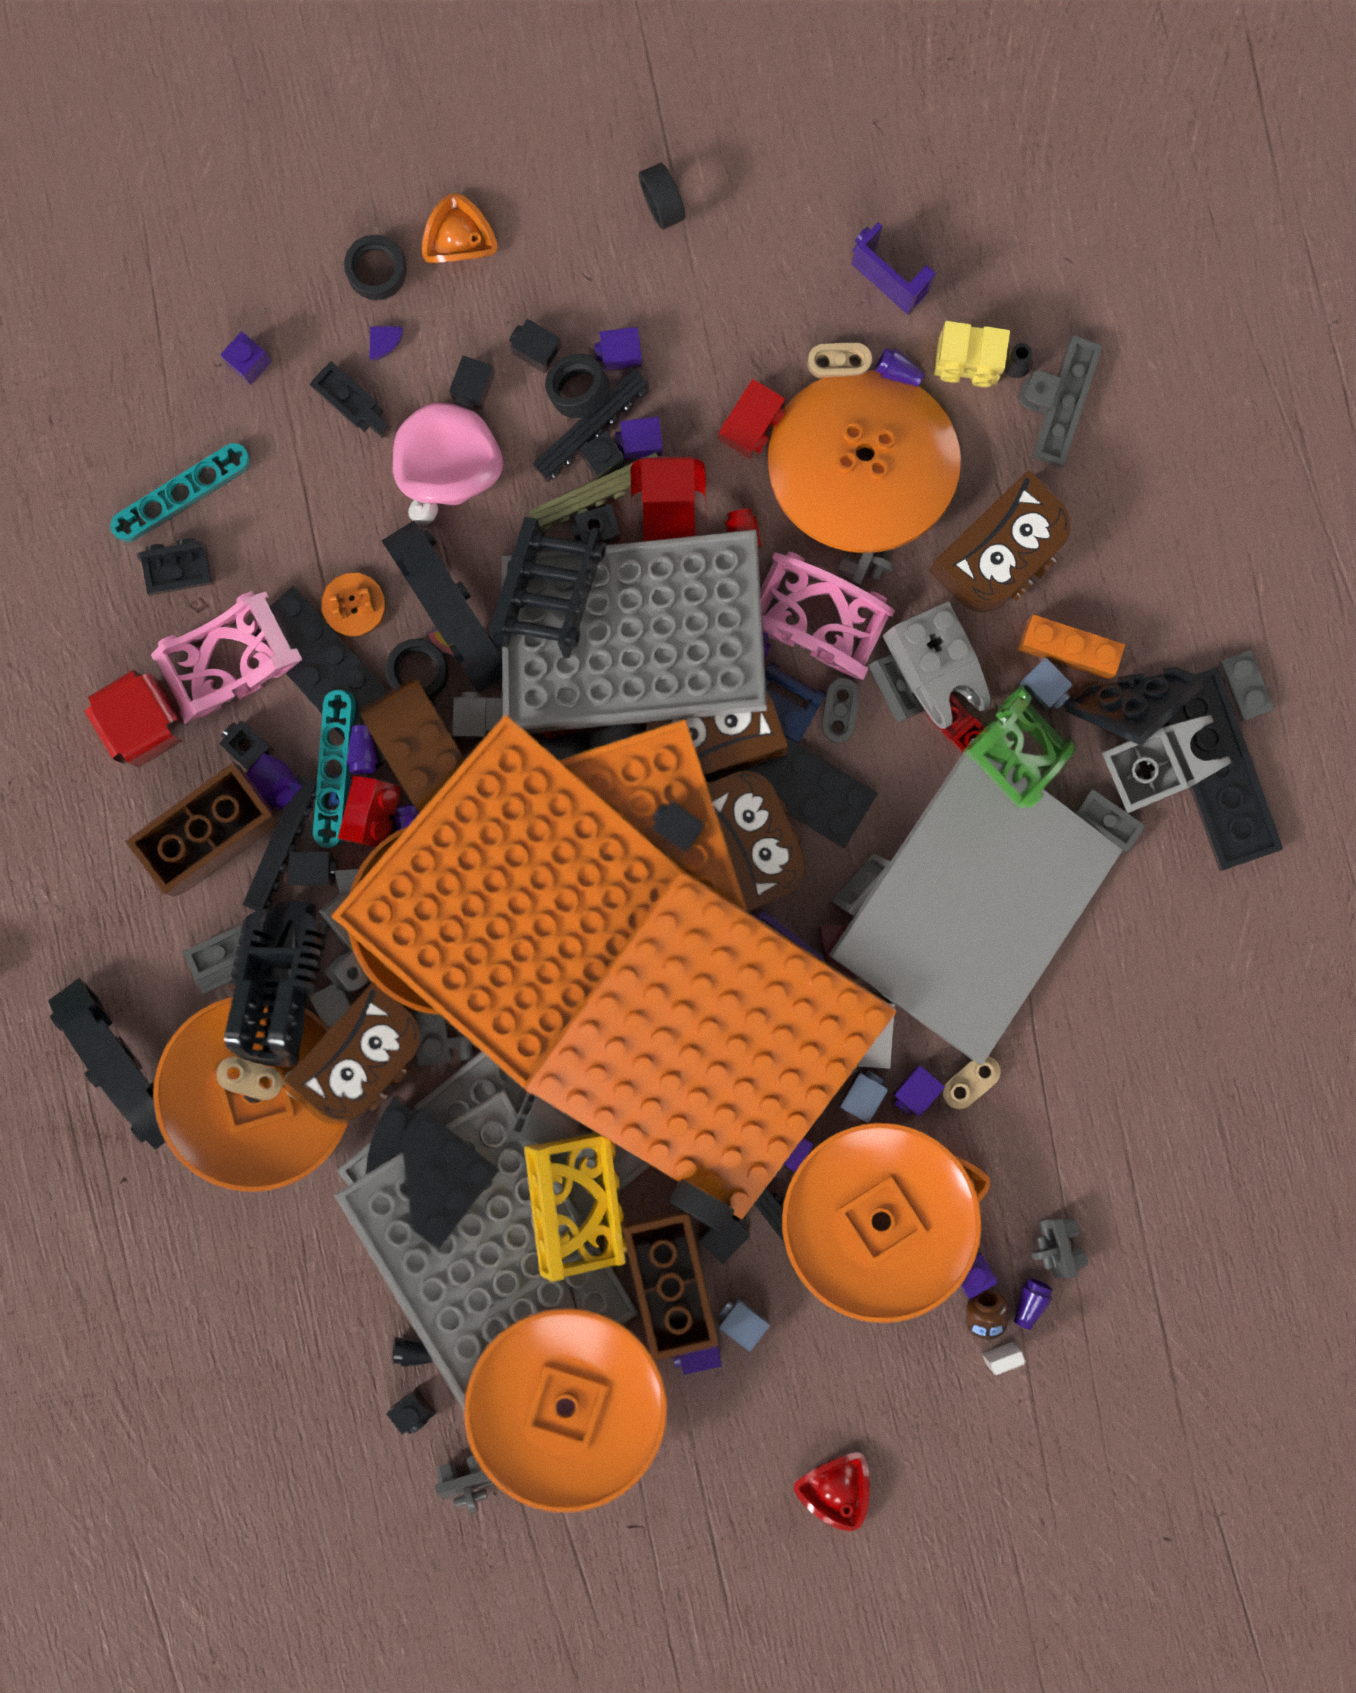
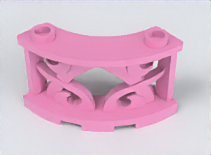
M788 552L787 555L774 553L772 557L774 562L760 589L763 632L768 633L769 638L791 647L797 644L803 649L810 650V656L841 674L864 680L868 671L865 665L888 617L893 616L895 612L893 608L886 604L887 598L874 591L868 593L842 578L805 563V559L796 553ZM786 571L796 574L799 578L795 584H791L786 580L785 587L791 593L787 596L777 591ZM808 578L820 582L807 586ZM829 594L837 607L842 625L827 624L819 628L813 636L805 633L807 617L804 610L797 603L812 596ZM844 595L854 600L849 604V606ZM773 597L776 598L779 602L765 615ZM862 607L874 613L865 632L853 628V623L862 624L866 620V618H861L858 615V609ZM788 608L792 609L799 617V622L795 625H789L786 622V618L793 615L787 611ZM828 632H840L843 634V638L835 635L836 643L829 644L825 640V634ZM854 637L859 638L861 641L853 657H851Z
M253 591L247 592L236 599L237 603L212 621L176 638L175 635H170L158 642L159 647L151 656L157 662L181 709L179 714L184 724L222 709L221 705L224 702H230L235 695L238 696L239 700L263 688L262 683L273 677L279 678L302 660L297 648L290 649L266 602L269 598L266 591L256 595ZM252 612L256 620H253L252 624L248 625L246 619L248 614ZM236 622L237 629L228 628ZM259 625L261 632L256 637L254 636V634L256 633ZM220 638L237 640L249 645L241 658L240 672L242 677L238 680L227 671L208 669L211 655ZM204 640L200 649L194 646V644ZM257 650L258 653H256L253 656V658H257L259 660V665L257 668L253 669L250 666L249 662L252 655ZM186 651L188 659L185 662L177 663L184 667H194L193 673L178 676L169 657L175 653ZM220 676L223 679V685L219 689H215L213 686L215 680L206 681V677ZM192 680V701L181 681Z

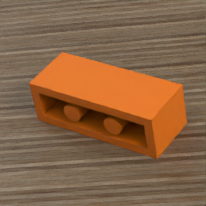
M1032 614L1026 622L1018 651L1042 659L1046 657L1049 661L1110 680L1117 673L1125 644Z

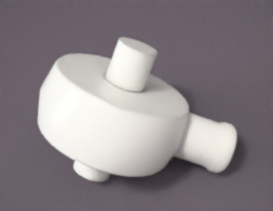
M414 500L409 507V517L420 526L428 525L435 519L438 513L437 503H422Z

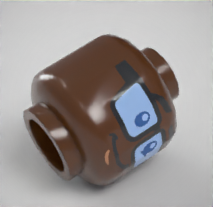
M985 1290L968 1299L965 1323L972 1335L980 1339L990 1340L1004 1334L1008 1326L1009 1306L1007 1300L1002 1295L991 1290Z

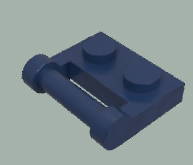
M771 661L765 671L766 691L773 701L784 736L798 744L827 693L821 689L814 690L778 669L779 665ZM773 680L810 701L811 703L807 710L768 689L770 682Z

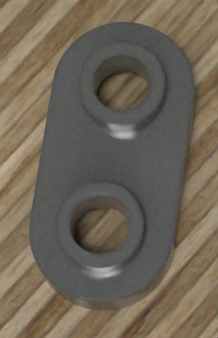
M846 678L833 681L826 694L822 733L832 743L847 741L855 729L859 689L853 681ZM838 691H846L848 699L846 701H839L836 696ZM834 722L842 723L844 729L841 733H835L832 730Z

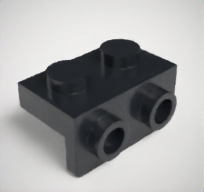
M196 538L181 539L177 541V545L165 547L164 544L148 545L145 547V551L137 553L138 560L142 562L146 591L149 596L213 584L207 548L201 541L196 542Z

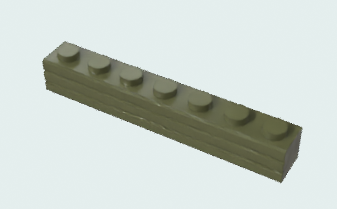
M654 453V454L649 455V456H647V457H658V456H657L656 453ZM632 464L529 510L530 517L538 520L542 532L545 533L552 530L553 526L558 523L561 525L568 523L574 515L590 511L589 509L595 506L597 508L603 507L608 504L607 501L615 498L617 500L624 497L626 492L630 491V467Z

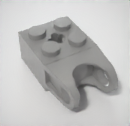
M949 601L893 626L882 635L910 692H914L932 721L939 728L945 729L952 724L951 707L949 704L951 692H958L964 695L979 711L989 708L991 702L990 694L978 658ZM927 643L932 647L931 650L928 648Z
M1211 715L1162 727L1142 746L1129 741L1102 753L1127 813L1183 791L1232 763L1228 756L1222 759L1203 761L1195 757L1191 751L1190 742L1192 736L1204 726L1213 722ZM1146 761L1147 766L1153 764L1155 770L1151 772V779L1144 780L1143 776L1139 778L1136 775V771L1140 769L1139 764Z

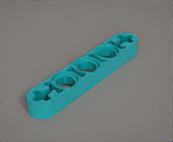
M230 443L118 512L110 522L112 533L123 542H133L243 474L251 464L249 453L242 445L237 443ZM232 452H235L237 455L243 454L239 458L240 465L235 466V464L230 463L224 467L228 472L223 475L222 470L215 463L220 460L225 465L231 460L229 455ZM205 468H213L217 473L215 481L211 484H203L199 479L201 471ZM178 485H186L189 488V495L183 501H176L172 496L173 489ZM150 502H159L162 506V512L156 518H149L145 514V508ZM136 511L146 522L143 526L139 521L130 526L132 532L126 534L124 531L119 532L122 528L121 522L123 520L131 523L138 519L134 515Z
M333 690L329 692L323 702L313 838L319 846L324 848L335 847L343 841L338 839L349 794L351 773L349 766L346 765L351 727L355 724L356 712L355 698L346 690ZM339 695H341V701L346 702L347 706L340 710L339 719L346 718V723H331V718H338V708L333 706V700H338ZM335 727L342 729L345 734L344 742L339 746L332 744L329 739L330 731ZM333 759L339 761L342 765V773L337 778L331 777L327 772V764ZM328 792L336 793L340 799L339 806L335 810L328 809L324 804V798ZM323 814L327 816L338 815V820H331V830L336 831V837L330 838V841H328V836L322 833L323 829L329 827L330 818L323 819Z

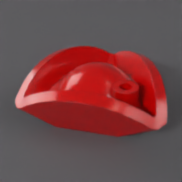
M854 1452L830 1461L807 1473L794 1483L796 1496L810 1512L825 1523L844 1531L859 1529L866 1517L870 1497V1479L865 1456L859 1452Z

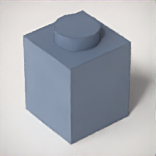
M1046 657L1018 683L1030 693L1044 711L1052 705L1058 709L1070 697L1066 691L1073 686Z
M867 1070L865 1075L857 1072L838 1106L869 1123L888 1091L887 1088L882 1086L884 1079Z
M738 1297L734 1303L728 1301L717 1315L721 1319L718 1323L719 1329L750 1352L770 1326L767 1319Z

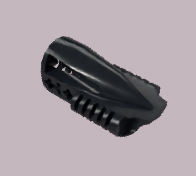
M296 900L282 902L274 908L253 912L243 920L242 935H240L238 941L241 946H238L236 950L238 957L234 959L233 963L236 968L232 969L231 977L233 979L229 981L228 986L230 990L234 991L225 1030V1044L229 1051L245 1060L276 1067H291L298 1063L299 1050L304 1033L307 996L315 995L316 986L313 984L318 982L319 976L316 973L320 972L321 964L319 962L323 958L324 953L322 950L325 949L326 944L324 939L327 938L329 930L327 924L316 920V906L314 904ZM261 1020L265 1021V1025H260ZM257 1032L263 1033V1037H256ZM254 1044L261 1045V1050H253Z

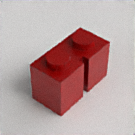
M752 378L719 430L718 440L748 459H751L755 452L761 454L770 439L766 436L767 431L772 425L777 426L786 413V410L783 409L785 398Z
M353 776L338 839L376 848L390 836L393 821L388 819L390 814L395 815L402 787L377 779Z

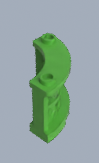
M1019 686L997 707L999 710L996 716L999 719L995 722H990L963 751L971 760L977 763L1017 808H1024L1026 806L1031 808L1043 798L1042 789L1076 752V743L1070 737L1063 740L1030 704L1032 696L1023 686ZM1021 730L1029 732L1042 746L1043 756L1021 753L1024 745ZM1006 736H1008L1012 740V742L1008 741ZM984 756L1003 764L999 772ZM1012 767H1017L1012 774L1013 784L1021 780L1022 776L1027 780V785L1020 794L1006 780Z

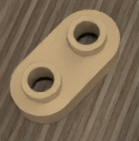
M861 343L819 344L810 351L807 365L809 371L818 378L859 376L869 370L872 355L870 350ZM852 357H857L860 359L861 364L859 366H852L849 360ZM825 358L828 360L829 365L827 367H820L817 361Z
M990 1056L987 1057L983 1065L970 1060L944 1083L943 1086L945 1088L942 1090V1097L946 1104L955 1109H964L975 1102L999 1080L1001 1071L998 1062ZM982 1066H987L990 1069V1074L986 1078H982L979 1075V1069ZM957 1087H963L965 1090V1096L961 1099H957L954 1096V1090Z
M229 1057L223 1060L217 1068L216 1078L222 1088L258 1100L266 1101L273 1099L278 1095L282 1087L281 1076L275 1069L238 1057ZM237 1068L240 1076L234 1080L230 1079L227 1076L228 1069ZM263 1077H268L272 1085L268 1089H263L259 1085V1080Z

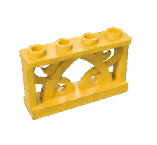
M593 1132L592 1134L524 1146L540 1276L554 1282L563 1280L567 1276L615 1265H624V1254L627 1253V1245L621 1233L620 1222L623 1221V1211L617 1199L619 1178L614 1171L613 1158L616 1155L614 1142L597 1132ZM585 1148H591L594 1151L595 1165L589 1168L587 1166L589 1157L586 1156L579 1162L578 1170L575 1169V1160L580 1151ZM569 1151L566 1165L550 1162V1155ZM562 1176L565 1177L561 1192L554 1194L553 1183L558 1182L562 1186ZM573 1181L585 1188L595 1200L587 1218L579 1228L570 1218L556 1214V1206L568 1197ZM566 1224L572 1235L569 1237L568 1232L565 1231L564 1235L559 1237L558 1227ZM601 1234L604 1235L605 1250L600 1255H590L583 1243L587 1240L589 1244L599 1247L596 1244V1238ZM576 1249L583 1258L562 1264V1258L571 1254Z

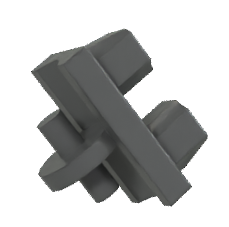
M886 550L880 552L879 557L875 556L876 552L863 553L860 562L843 556L837 573L845 579L852 581L853 585L861 588L870 566L874 567L870 578L879 581L883 571L892 573L895 566L887 561L891 551Z
M1062 1218L1040 1220L1039 1225L1042 1236L1037 1237L1039 1249L1031 1252L1032 1259H1043L1045 1270L1052 1269L1054 1278L1067 1277V1279L1078 1276L1077 1271L1087 1266L1088 1260L1082 1248L1071 1250L1068 1241L1070 1238L1079 1236L1077 1221L1075 1219Z
M475 1457L467 1458L471 1474L459 1477L455 1462L438 1466L439 1484L435 1485L436 1494L440 1495L442 1499L464 1493L462 1496L453 1498L455 1507L467 1505L470 1513L477 1512V1501L487 1499L488 1496L486 1489L476 1492L474 1490L494 1483L481 1469Z

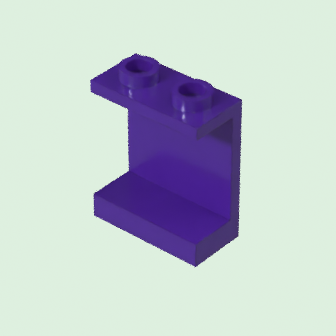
M877 222L872 229L868 226L864 228L855 239L857 244L852 250L854 252L852 265L908 315L929 293L936 273L926 265L910 283H907L873 252L878 246L883 227Z

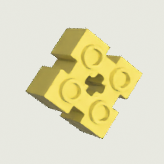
M945 321L938 339L933 375L941 376L940 379L942 381L952 383L959 382L960 377L970 378L972 384L979 387H990L991 384H997L1000 375H1002L1005 369L1010 330L985 326L984 328L971 327V324Z

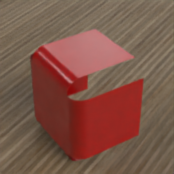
M641 457V460H637L631 465V529L632 497L636 493L642 492L643 542L695 536V491L704 495L707 513L705 464L699 459H694V457Z
M131 670L88 696L91 706L84 713L111 758L123 764L118 756V753H121L127 763L139 768L182 742V740L170 733L166 724L175 720L183 724L184 722L160 680L149 673L142 675L135 670Z

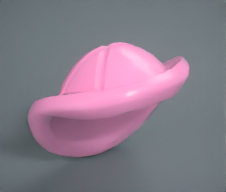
M437 402L418 409L402 423L394 440L392 469L395 482L407 497L418 502L460 505L471 497L491 488L503 470L502 452L489 427L477 413L461 405Z

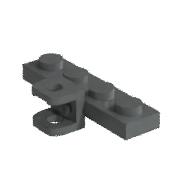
M1072 335L1069 338L1057 376L1036 371L1024 380L1018 398L1019 403L1029 410L1040 414L1045 413L1031 458L1058 468L1064 466L1103 347L1102 345Z
M343 891L319 910L322 917L347 949L343 950L329 962L325 969V974L337 990L354 991L361 988L370 979L357 961L348 931L331 917L350 894L348 891Z

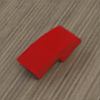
M950 694L949 704L951 707L952 724L949 727L941 729L932 721L928 713L926 716L963 754V750L969 745L971 740L976 738L985 728L976 717H972L953 694Z

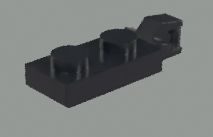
M332 361L310 382L311 388L357 429L360 428L365 433L370 427L382 439L391 430L389 425L379 417L384 411L379 407L378 402Z

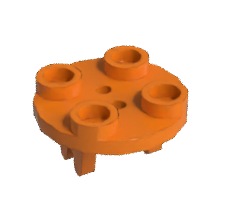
M345 573L334 578L326 587L321 599L322 613L326 622L337 633L346 636H362L373 631L382 623L386 611L385 596L381 587L371 577L361 573ZM355 596L354 601H350L349 598ZM354 608L358 609L357 613H352V610Z

